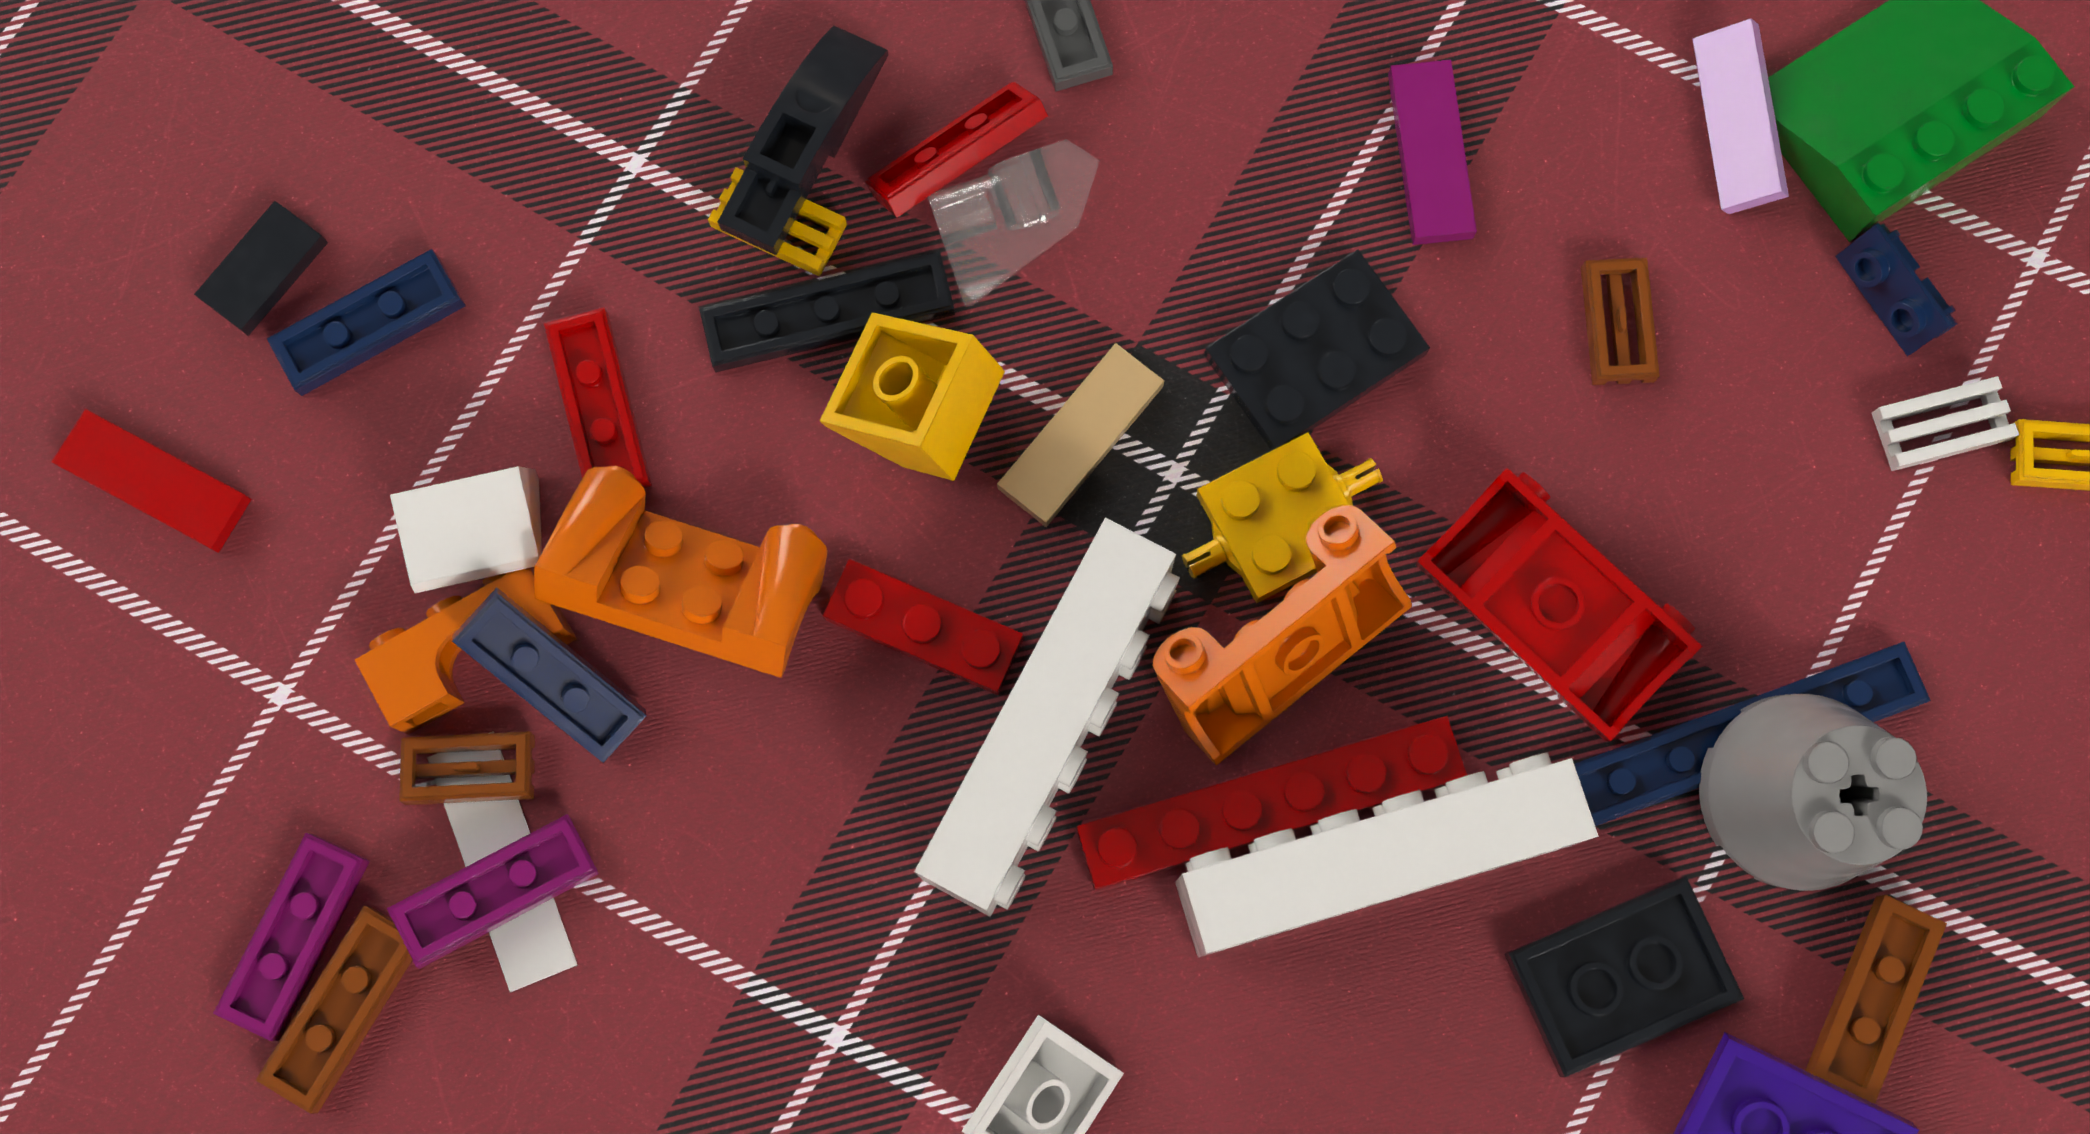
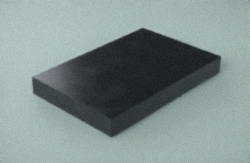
M1687 876L1675 879L1504 954L1560 1077L1572 1075L1744 999Z

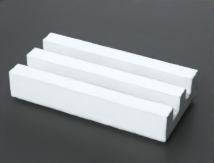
M1999 377L1885 405L1873 411L1872 416L1891 471L2010 441L2018 436L2019 432L2016 424H2009L2006 414L2011 411L2007 400L2001 401L1997 392L2002 388ZM1981 398L1983 404L1980 407L1894 429L1892 424L1893 420ZM1987 419L1991 426L1990 430L1902 452L1899 442Z

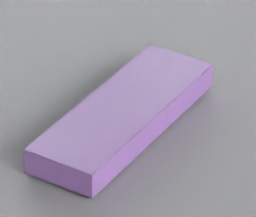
M1750 18L1692 38L1721 210L1727 214H1732L1789 197L1759 24Z

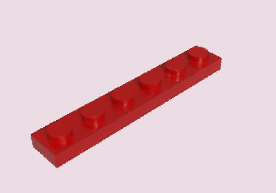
M1444 716L1078 825L1076 829L1094 890H1098L1188 863L1190 858L1226 847L1229 850L1254 843V839L1290 828L1295 831L1318 824V820L1354 809H1357V812L1382 805V801L1418 790L1422 793L1446 785V782L1467 776L1448 716Z

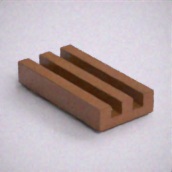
M1647 258L1586 260L1581 266L1592 385H1605L1608 381H1617V384H1630L1632 380H1641L1642 383H1654L1660 377ZM1622 273H1630L1639 365H1631ZM1601 274H1606L1615 366H1609Z
M530 731L401 738L399 802L404 805L534 799V785L531 783L532 774H535V761L532 759V748H535V735ZM516 749V759L416 764V754ZM516 774V782L415 787L416 779Z

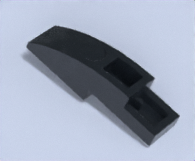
M834 25L819 40L779 95L745 153L743 162L746 169L717 221L722 231L777 255L828 156L835 158L889 55L887 49Z

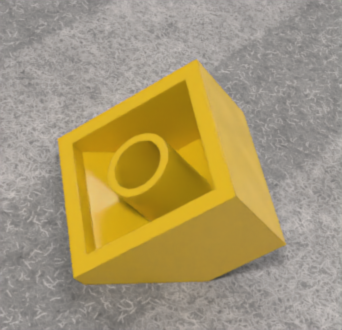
M872 312L820 418V422L834 432L904 468L954 481L1005 371L972 334Z

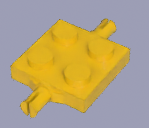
M1309 432L1197 489L1196 496L1211 521L1214 540L1187 554L1181 555L1186 568L1189 567L1188 572L1195 579L1198 575L1227 562L1228 566L1242 576L1256 603H1259L1317 572L1310 549L1306 544L1307 532L1319 516L1330 509L1342 505L1353 506L1351 498L1353 495L1383 482L1379 468L1374 471L1376 463L1373 459L1369 458L1364 463L1339 475L1336 470L1325 462Z

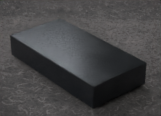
M274 201L194 295L249 336L328 242L322 235Z

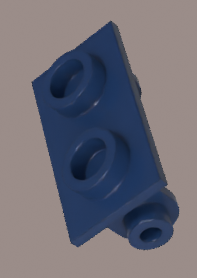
M1877 223L1835 257L1908 357L1932 339L1938 338L1955 327L1958 323L1951 314L1956 309L1953 305L1949 306L1928 277L1922 281L1919 279L1915 271L1920 266L1900 240L1899 236L1901 234L1899 231L1894 230L1890 232L1885 223L1881 225Z

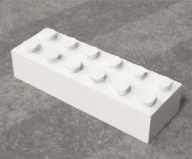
M1105 517L914 872L923 881L990 917L997 905L1007 910L1009 909L1026 876L1024 874L1025 870L1018 867L1020 860L1028 846L1036 851L1040 850L1056 820V810L1049 807L1058 789L1069 794L1084 768L1088 751L1080 748L1088 732L1100 737L1117 704L1116 699L1119 693L1112 690L1115 681L1119 675L1130 680L1147 648L1146 643L1150 635L1143 632V629L1148 619L1160 624L1177 591L1175 588L1180 577L1171 573L1176 556L1175 553Z
M1548 752L1510 763V767L1496 771L1499 780L1488 783L1484 771L1446 782V786L1435 789L1437 798L1424 802L1421 791L1418 790L1382 801V805L1372 808L1375 817L1360 821L1357 809L1349 810L1318 820V824L1310 827L1313 835L1296 840L1293 829L1290 828L1254 839V843L1248 845L1250 854L1231 859L1229 849L1226 847L1190 858V862L1186 863L1188 872L1182 873L1175 881L1197 956L1202 957L1599 837L1572 758L1552 764Z

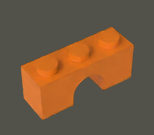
M533 567L486 577L483 580L484 587L463 599L461 596L456 595L441 600L427 610V619L406 631L404 628H395L379 635L370 642L369 652L354 659L390 727L409 735L465 703L453 680L454 661L462 649L452 642V635L496 588L505 593L565 644H569L577 639L560 607L534 599Z

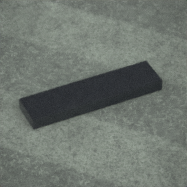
M940 251L699 309L715 373L858 339L872 312L918 323L955 315V308Z

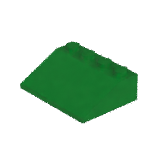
M1888 0L1768 77L1781 154L1849 242L2042 117L2075 87L2034 36L1980 0Z

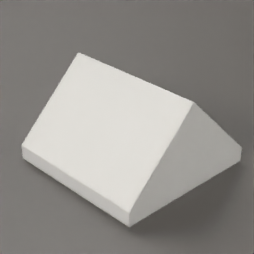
M517 466L390 495L410 585L414 593L531 568L535 566L542 554L539 478L535 469Z
M1038 1015L962 1132L964 1134H1085L1124 1073Z

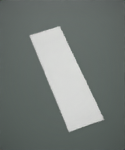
M501 750L447 752L427 757L429 764L504 760ZM510 775L435 778L437 786L512 782ZM519 800L443 803L466 867L530 834ZM554 898L489 932L510 992L578 965Z

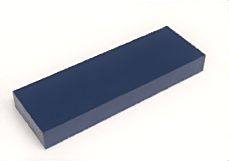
M430 249L267 338L292 387L298 394L303 396L466 305L438 255L433 249Z
M498 588L485 599L452 635L453 643L603 763L647 716L646 710Z

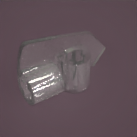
M1065 139L1002 161L989 168L987 175L928 195L965 306L972 307L1079 226L1100 160Z

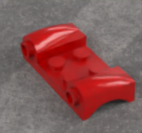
M1506 468L1468 510L1419 558L1416 566L1558 694L1557 697L1604 741H1612L1644 703L1703 646L1690 635L1695 630V627L1686 617L1668 603H1665L1662 608L1659 607L1546 503L1551 498L1550 495L1537 481L1525 472H1522L1517 477L1511 470Z

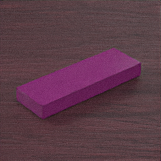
M1451 60L1391 65L1388 79L1412 245L1473 239L1477 229Z
M566 814L388 907L387 910L415 966L421 969L599 873L569 815Z
M305 833L213 1014L269 1041H279L370 861L316 835Z

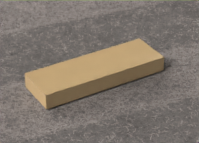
M1115 343L997 483L998 490L1047 527L1163 388L1164 380Z

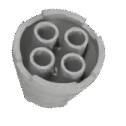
M1785 694L1761 699L1741 709L1742 713L1726 726L1714 747L1708 748L1701 768V782L1699 784L1700 805L1706 827L1714 843L1721 846L1740 868L1762 883L1800 891H1813L1834 887L1892 858L1903 849L1911 848L1922 835V822L1927 806V788L1915 750L1905 740L1894 737L1856 710L1837 700L1813 694ZM1840 789H1845L1846 797H1839Z

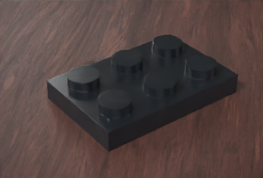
M1357 249L1206 347L1204 356L1272 451L1310 432L1427 355L1430 347L1359 249Z

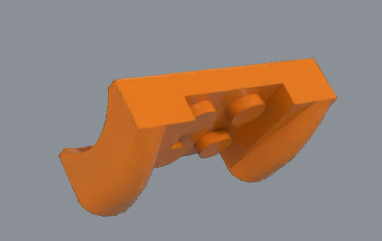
M608 466L588 469L534 566V599L782 678L805 612L813 597L819 593L823 583L827 548L815 532L801 524L776 525L769 528L760 547L645 511L646 493L644 487L631 472L622 467Z
M1342 505L1330 509L1317 518L1311 525L1306 537V544L1310 549L1317 574L1311 579H1305L1295 584L1288 591L1284 600L1260 620H1253L1244 625L1228 646L1223 648L1204 629L1190 627L1168 637L1155 653L1153 668L1185 733L1216 766L1412 607L1410 598L1397 581L1387 561L1386 554L1396 549L1395 541L1359 508L1352 505Z

